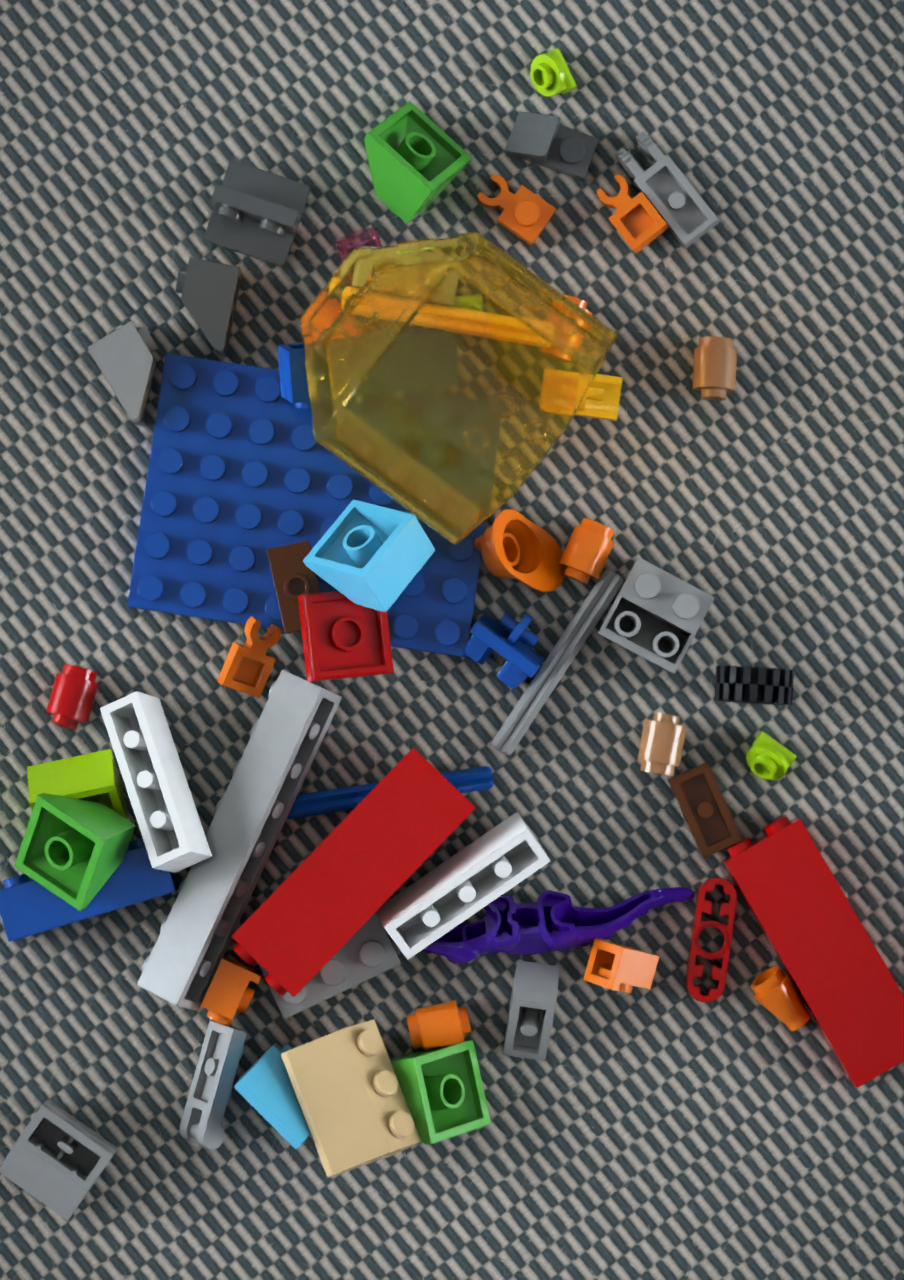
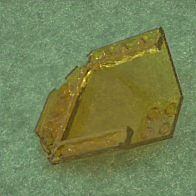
M478 232L461 233L458 237L437 240L427 238L399 242L396 246L372 249V247L353 249L300 317L315 441L453 545H456L518 492L563 434L618 335Z

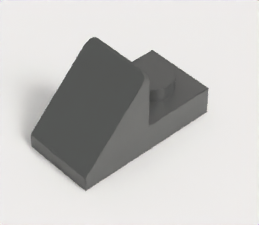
M519 111L504 152L584 182L599 139L559 124L560 118L557 116Z

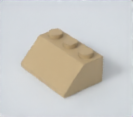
M374 1019L340 1029L281 1054L327 1178L388 1158L422 1142Z

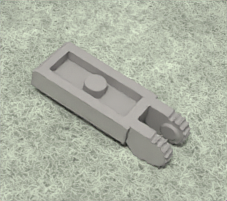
M643 131L636 136L638 146L655 164L643 172L629 151L621 148L614 154L624 170L634 179L633 184L639 192H643L670 228L668 229L682 247L687 249L718 225L720 221L668 154L664 155L649 135Z

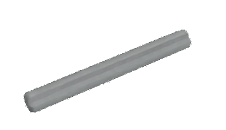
M609 569L602 573L493 739L492 745L494 748L505 755L513 753L623 585L624 580L621 576Z

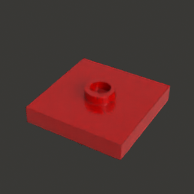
M339 591L302 594L298 596L307 682L394 673L387 611L382 612L354 604Z

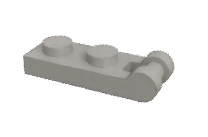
M209 1021L180 1123L179 1131L184 1139L193 1143H199V1145L210 1150L217 1149L222 1145L225 1132L221 1124L227 1102L232 1095V1085L239 1060L244 1052L247 1032L218 1022Z

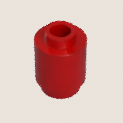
M64 664L62 673L56 674L46 713L53 715V724L77 730L78 723H88L98 684L95 683L96 672Z

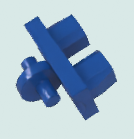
M484 613L469 631L473 635L464 653L481 665L484 664L493 650L507 659L496 676L511 689H515L527 676L532 678L545 661L544 657L532 649L539 640V637L526 628L533 619L527 613L520 622L505 613L498 623Z

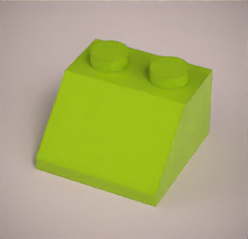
M112 749L27 767L29 804L32 811L37 796L47 793L103 803L129 820L122 782Z

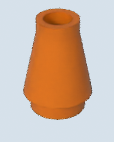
M773 966L762 972L752 982L751 988L755 992L754 999L782 1021L790 1031L798 1030L811 1018L787 971L782 972L778 966Z

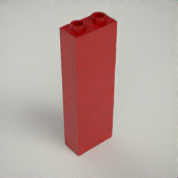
M413 747L231 936L237 942L233 950L250 966L257 961L268 972L264 980L279 995L283 997L288 991L295 997L476 807Z
M784 815L765 826L764 829L767 834L752 843L751 839L746 837L742 839L743 841L727 848L730 856L722 860L784 969L789 973L795 988L851 1084L858 1088L904 1061V995L800 818H794L789 821L788 817Z

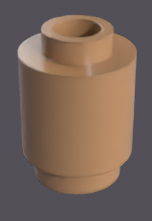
M717 336L699 338V347L694 349L692 390L701 392V399L722 401L726 400L727 393L735 392L737 350L733 349V339Z
M654 712L653 720L644 719L638 760H642L640 771L674 777L675 767H680L687 726L678 725L680 716Z

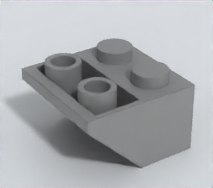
M638 557L621 586L598 634L675 674L715 597Z
M48 1099L41 1105L0 1166V1173L68 1221L113 1158L118 1148Z

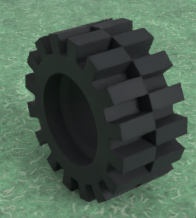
M716 666L714 701L792 705L794 670L747 666Z

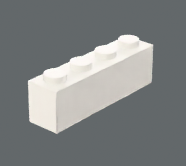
M136 691L101 707L103 720L152 868L176 873L212 857L160 699Z
M516 812L385 902L378 909L377 913L383 927L408 960L551 861L520 814Z

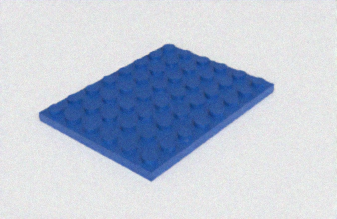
M166 353L127 607L246 625V622L252 616L261 621L260 627L269 628L273 624L284 631L267 550L304 541H310L312 550L354 499L415 514L435 548V552L423 565L422 569L387 610L391 647L466 658L464 651L469 642V631L471 629L481 562V553L473 544L474 540L483 535L486 529L504 404L443 394H421L416 390H404V396L400 398L381 399L378 398V394L362 395L363 401L358 403L341 404L337 403V398L321 400V406L302 409L296 408L295 403H291L281 397L279 370ZM317 575L321 593L338 591Z

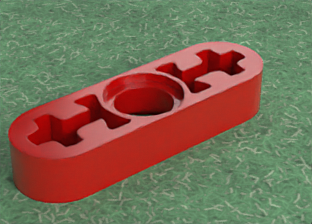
M719 877L705 880L699 886L696 896L685 986L688 993L700 1002H712L722 995L726 984L737 892L729 881ZM715 885H722V892L729 896L728 902H721L718 909V916L727 915L725 925L716 920L701 921L702 912L711 915L712 902L705 899L706 891H714ZM708 927L719 929L723 935L722 946L714 952L704 951L699 945V935ZM696 955L710 960L721 958L720 967L711 964L710 977L717 980L716 987H709L707 994H700V987L693 984L694 977H702L704 963L695 964Z

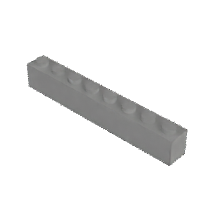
M281 670L278 679L270 687L268 701L260 718L252 726L250 740L245 751L233 768L232 779L227 790L215 807L214 818L205 835L212 857L192 865L187 876L181 881L178 888V896L170 914L161 924L160 935L152 953L143 963L142 974L137 983L138 986L176 1006L195 1011L199 1010L232 939L231 936L238 926L342 699L341 696Z

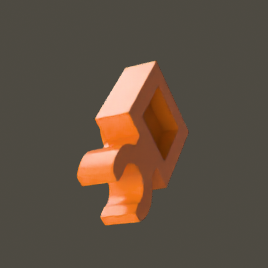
M492 174L490 182L499 188L500 194L495 198H489L480 192L477 195L478 202L485 208H499L503 212L498 217L497 223L532 246L556 213V208L523 185L520 186L514 195L509 191L508 184L503 177Z
M616 174L614 178L620 185L618 195L609 197L599 188L596 190L597 196L605 206L617 209L608 219L637 254L670 227L642 191L631 199L629 183L622 175Z
M251 616L246 622L244 629L247 638L245 644L232 643L217 681L223 686L260 698L276 661L273 656L266 652L268 648L273 647L279 641L281 629L271 624L267 633L264 636L258 637L261 621Z

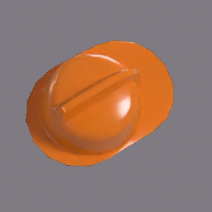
M514 509L502 510L496 515L493 525L486 529L483 535L474 540L473 545L481 553L486 568L497 578L518 579L540 592L554 591L563 582L565 567L559 564L563 553L556 540L547 531L526 519Z

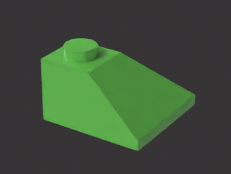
M411 101L369 131L364 137L375 194L388 206L392 213L399 216L407 224L428 208L472 159L464 149Z
M47 793L39 794L14 867L77 910L82 911L89 905L123 862L136 825L103 803Z
M466 1040L465 1043L428 1051L419 1050L390 1058L421 1141L425 1145L434 1144L491 1124L473 1040Z

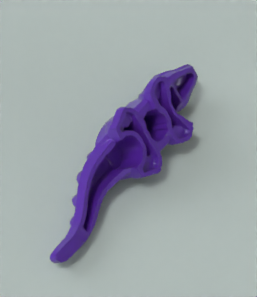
M686 887L655 889L635 895L612 907L602 909L572 906L569 895L551 890L541 893L537 902L515 903L513 897L501 895L484 907L486 910L485 919L471 924L461 923L421 951L426 954L434 953L445 956L453 964L467 963L488 953L497 954L503 952L530 956L554 951L565 952L579 945L586 947L590 942H594V938L608 940L615 932L629 927L633 920L640 915H646L653 908L695 898L694 891Z

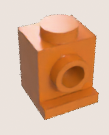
M594 938L583 980L610 990H619L626 993H631L633 986L650 990L660 956L630 946Z
M224 956L201 1003L202 1007L209 1010L206 1016L230 1027L237 1011L245 1014L256 991L249 988L250 982L259 984L263 973Z

